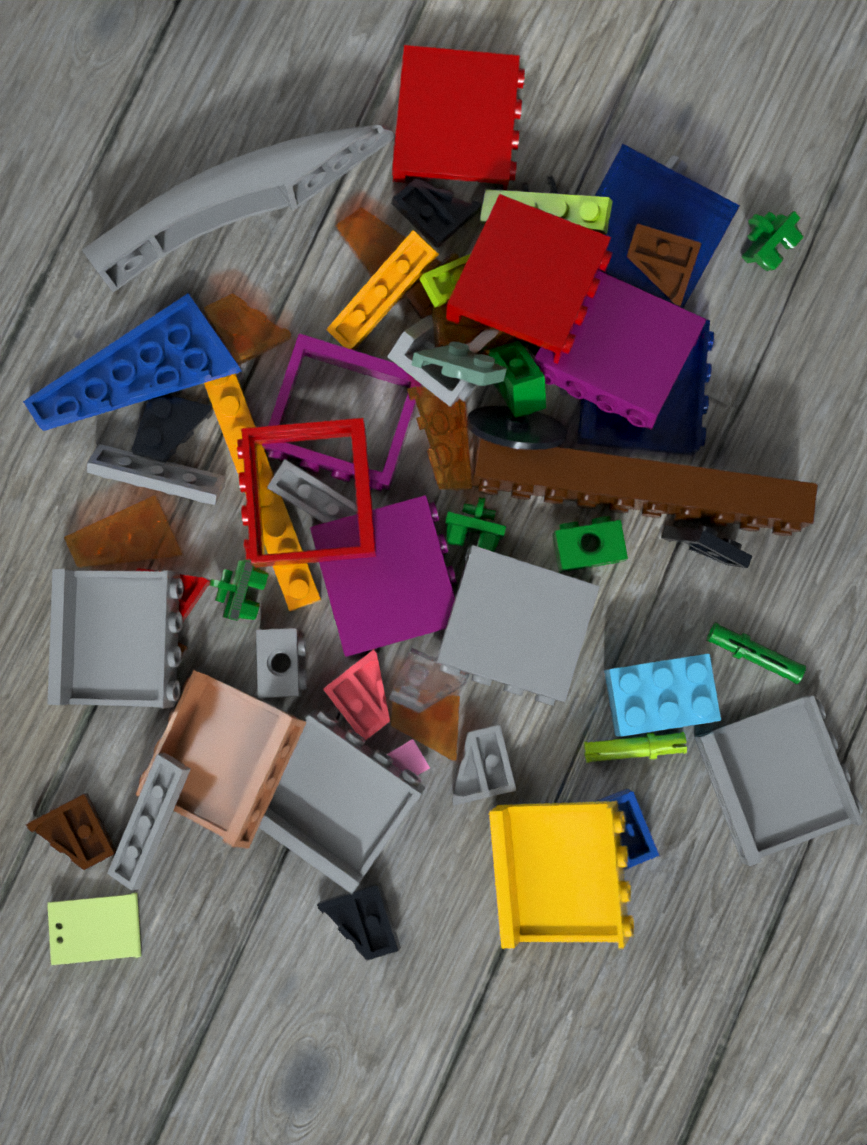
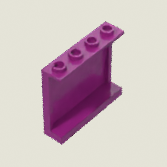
M599 271L596 278L601 280L594 298L587 297L584 306L589 308L582 326L576 324L574 326L572 334L576 335L569 355L562 353L559 363L556 364L553 362L555 352L540 347L534 362L544 374L545 384H554L565 389L575 398H584L597 404L605 412H614L627 418L631 424L637 427H646L652 430L662 406L702 332L706 319Z
M426 495L372 510L376 557L319 562L345 657L446 629L455 600L452 586L457 585L452 565L447 567L445 565L443 554L448 553L446 541L443 534L437 535L434 522L439 521L437 509L434 502L428 503ZM358 514L310 527L316 550L361 546Z

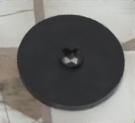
M485 406L472 410L467 416V427L472 433L486 441L506 447L543 450L560 446L566 440L567 430L565 426L555 418L537 411L515 418L508 406Z

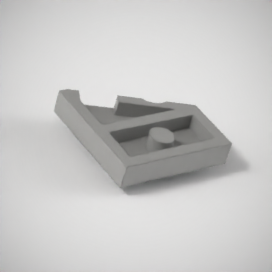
M498 724L467 732L452 797L453 806L516 791L501 725Z

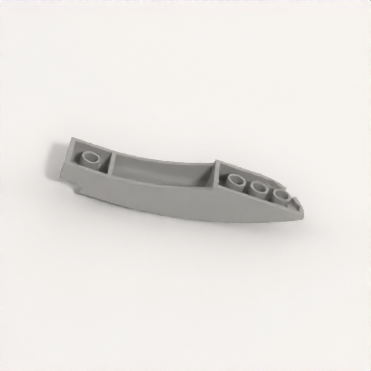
M386 125L353 127L303 136L238 156L195 175L166 191L83 248L82 252L111 291L115 292L165 255L215 229L253 215L289 207L294 211L395 139V135Z

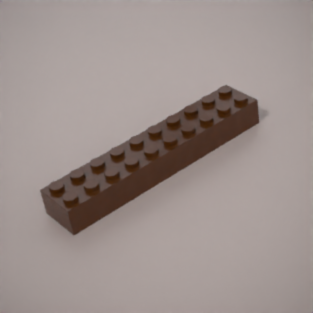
M480 438L476 453L472 487L479 488L478 492L486 495H498V491L511 492L512 498L530 500L531 495L544 497V502L551 504H563L564 500L575 501L577 507L595 509L597 504L609 506V511L615 513H629V509L642 511L641 515L645 517L661 518L662 514L674 515V520L679 522L691 523L694 522V518L707 520V525L727 527V523L740 524L739 529L744 531L758 532L761 527L772 529V534L792 536V532H801L803 528L813 524L818 484L560 447L543 450L517 449L498 445Z

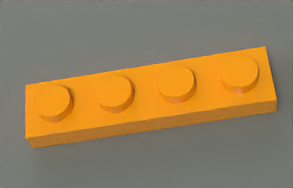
M413 230L326 330L343 347L355 350L437 258L439 253Z

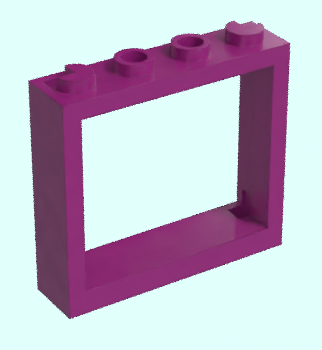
M299 333L268 426L282 425L304 356L409 388L383 472L369 469L371 490L374 489L380 492L382 488L390 490L423 385L393 362ZM286 442L262 444L264 450L269 452L268 457L277 459L280 462L289 458L300 462L299 467L308 471L318 473L319 468L332 472L331 477L340 481L350 482L351 478L355 479L353 463Z

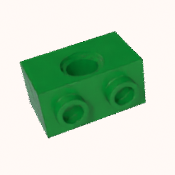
M516 341L489 349V356L494 358V363L506 368L504 381L494 383V386L515 418L546 409L545 376L522 343Z
M604 516L592 519V525L579 527L578 521L560 524V530H556L552 534L559 573L626 561L628 555L621 520L612 521L611 516ZM590 535L594 537L597 541V549L593 552L584 550L581 546L582 536Z

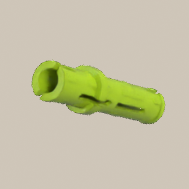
M652 732L646 733L645 737L595 742L586 741L584 742V755L586 763L646 756L650 759H657V755L687 753V746H684L687 742L684 732L655 735Z

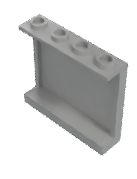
M472 545L467 549L464 559L466 561L438 655L434 657L433 662L441 664L439 671L459 676L460 670L473 674L471 681L491 686L492 680L505 684L503 691L522 696L524 690L536 694L535 701L554 706L555 700L565 702L600 586Z
M52 569L47 705L176 707V701L180 696L177 667L181 662L178 633L182 628L179 599L183 595V581L180 578V572L169 570L74 571Z
M814 695L796 698L694 736L741 863L749 867L762 862L761 858L850 824L858 826L863 824L860 816L863 813L861 803L857 796L852 795L848 785V782L851 781L846 766L839 762L835 752L838 750L837 741L833 733L827 731L823 721L826 718L824 707L819 700H815Z
M314 710L306 717L307 723L259 828L352 894L416 800L421 796L425 787L420 784L422 780L415 773L408 769L402 771L392 764L393 759L388 754L378 749L373 751L364 744L366 741L361 735L352 730L346 732L336 725L338 721L331 714L323 710L320 713Z

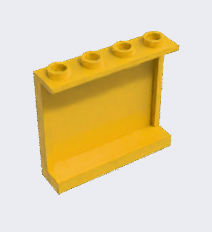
M618 801L497 805L489 811L501 948H515L519 942H618L619 949H624L630 937L634 936V919L627 912V902L631 901L630 881H625L624 867L628 866V851L626 846L621 845L620 832L625 831V817L623 811H618Z

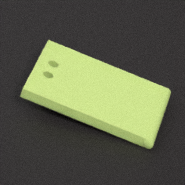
M136 892L126 895L47 903L51 965L141 957L138 894Z

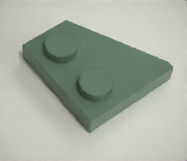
M450 342L447 346L414 352L412 366L422 368L430 364L443 366L442 375L462 379L480 386L502 382L506 373V368L494 363V358L488 355L476 354L469 350L468 345L460 342Z

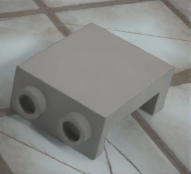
M427 316L402 333L387 357L448 406H452L459 399L464 402L473 391L476 392L481 386L462 379L442 375L443 366L430 364L422 368L412 366L414 352L440 347L430 339L439 323L431 316Z

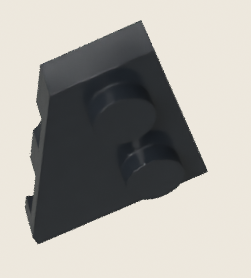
M416 178L395 195L391 203L436 249L473 218L482 206L472 200V203H468L453 197V192L443 188H434L430 183Z
M167 394L149 399L132 447L133 454L166 462L176 452L177 447L185 443L194 434L193 430L205 418L209 419L213 415V407Z
M699 525L697 529L665 526L661 536L662 539L669 542H684L690 546L689 550L727 566L748 568L753 557L741 550L742 545L727 538L722 540L716 537L718 533L716 530L703 525Z
M380 883L355 890L352 894L348 892L332 897L317 904L318 909L322 913L325 912L339 927L338 931L346 939L354 943L356 950L366 961L398 952L401 949Z

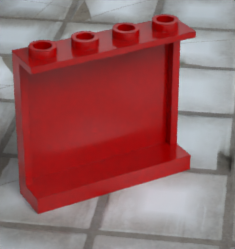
M404 45L392 165L393 182L405 183L406 176L503 184L502 190L507 191L509 181H515L517 161H511L512 150H518L520 130H514V119L520 120L522 99H516L517 88L523 89L525 69L519 68L520 55Z
M499 194L447 303L446 320L459 324L461 317L465 316L555 352L553 362L558 364L562 353L569 355L576 338V335L572 334L575 324L578 326L583 324L589 308L584 306L587 297L593 299L601 281L596 278L599 270L606 271L613 254V252L608 251L611 237Z

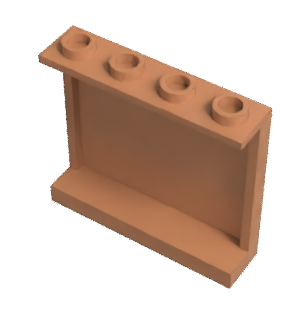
M193 670L191 676L183 685V693L177 706L169 715L168 725L162 738L158 740L154 747V755L150 764L140 777L139 787L135 795L140 796L156 755L166 753L191 769L173 811L222 836V841L232 847L249 849L307 722L210 675Z

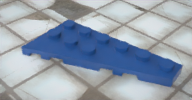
M188 293L23 402L37 425L43 431L242 371Z

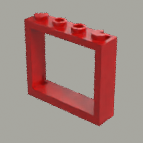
M364 418L241 428L242 439H237L238 447L236 448L238 459H243L244 472H239L241 493L246 492L247 505L241 506L243 526H248L249 539H244L246 559H251V564L255 568L376 557ZM352 437L361 546L265 554L256 445Z

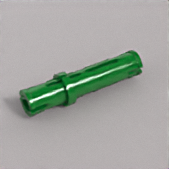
M717 622L709 630L706 641L732 652V657L736 659L742 657L792 681L794 684H798L805 674L806 665L797 663L774 650L750 640L751 636L746 633L740 635L719 625ZM729 639L732 640V641H734V642H736V643L739 644V645H742V646H744V647L750 649L751 652L748 651V650L745 649V648H742V647H740V646H738V645H736V644L730 642ZM761 655H763V656H765V657H767V658H769V659H771V660H773V661H775V662H777V663L783 665V667H781V666H779V665H777V664H775V663H773V662H771V661H769V660H767V659L761 657Z

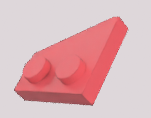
M374 649L323 688L324 692L351 727L365 741L390 722L378 656Z

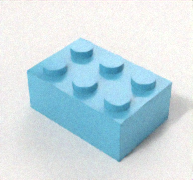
M710 653L604 670L615 736L622 737L721 721Z

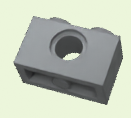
M299 629L256 630L258 698L302 696L301 689H307L306 669H301L300 656L306 655L305 635L300 636ZM280 654H287L291 659V666L284 673H279L274 667V660Z

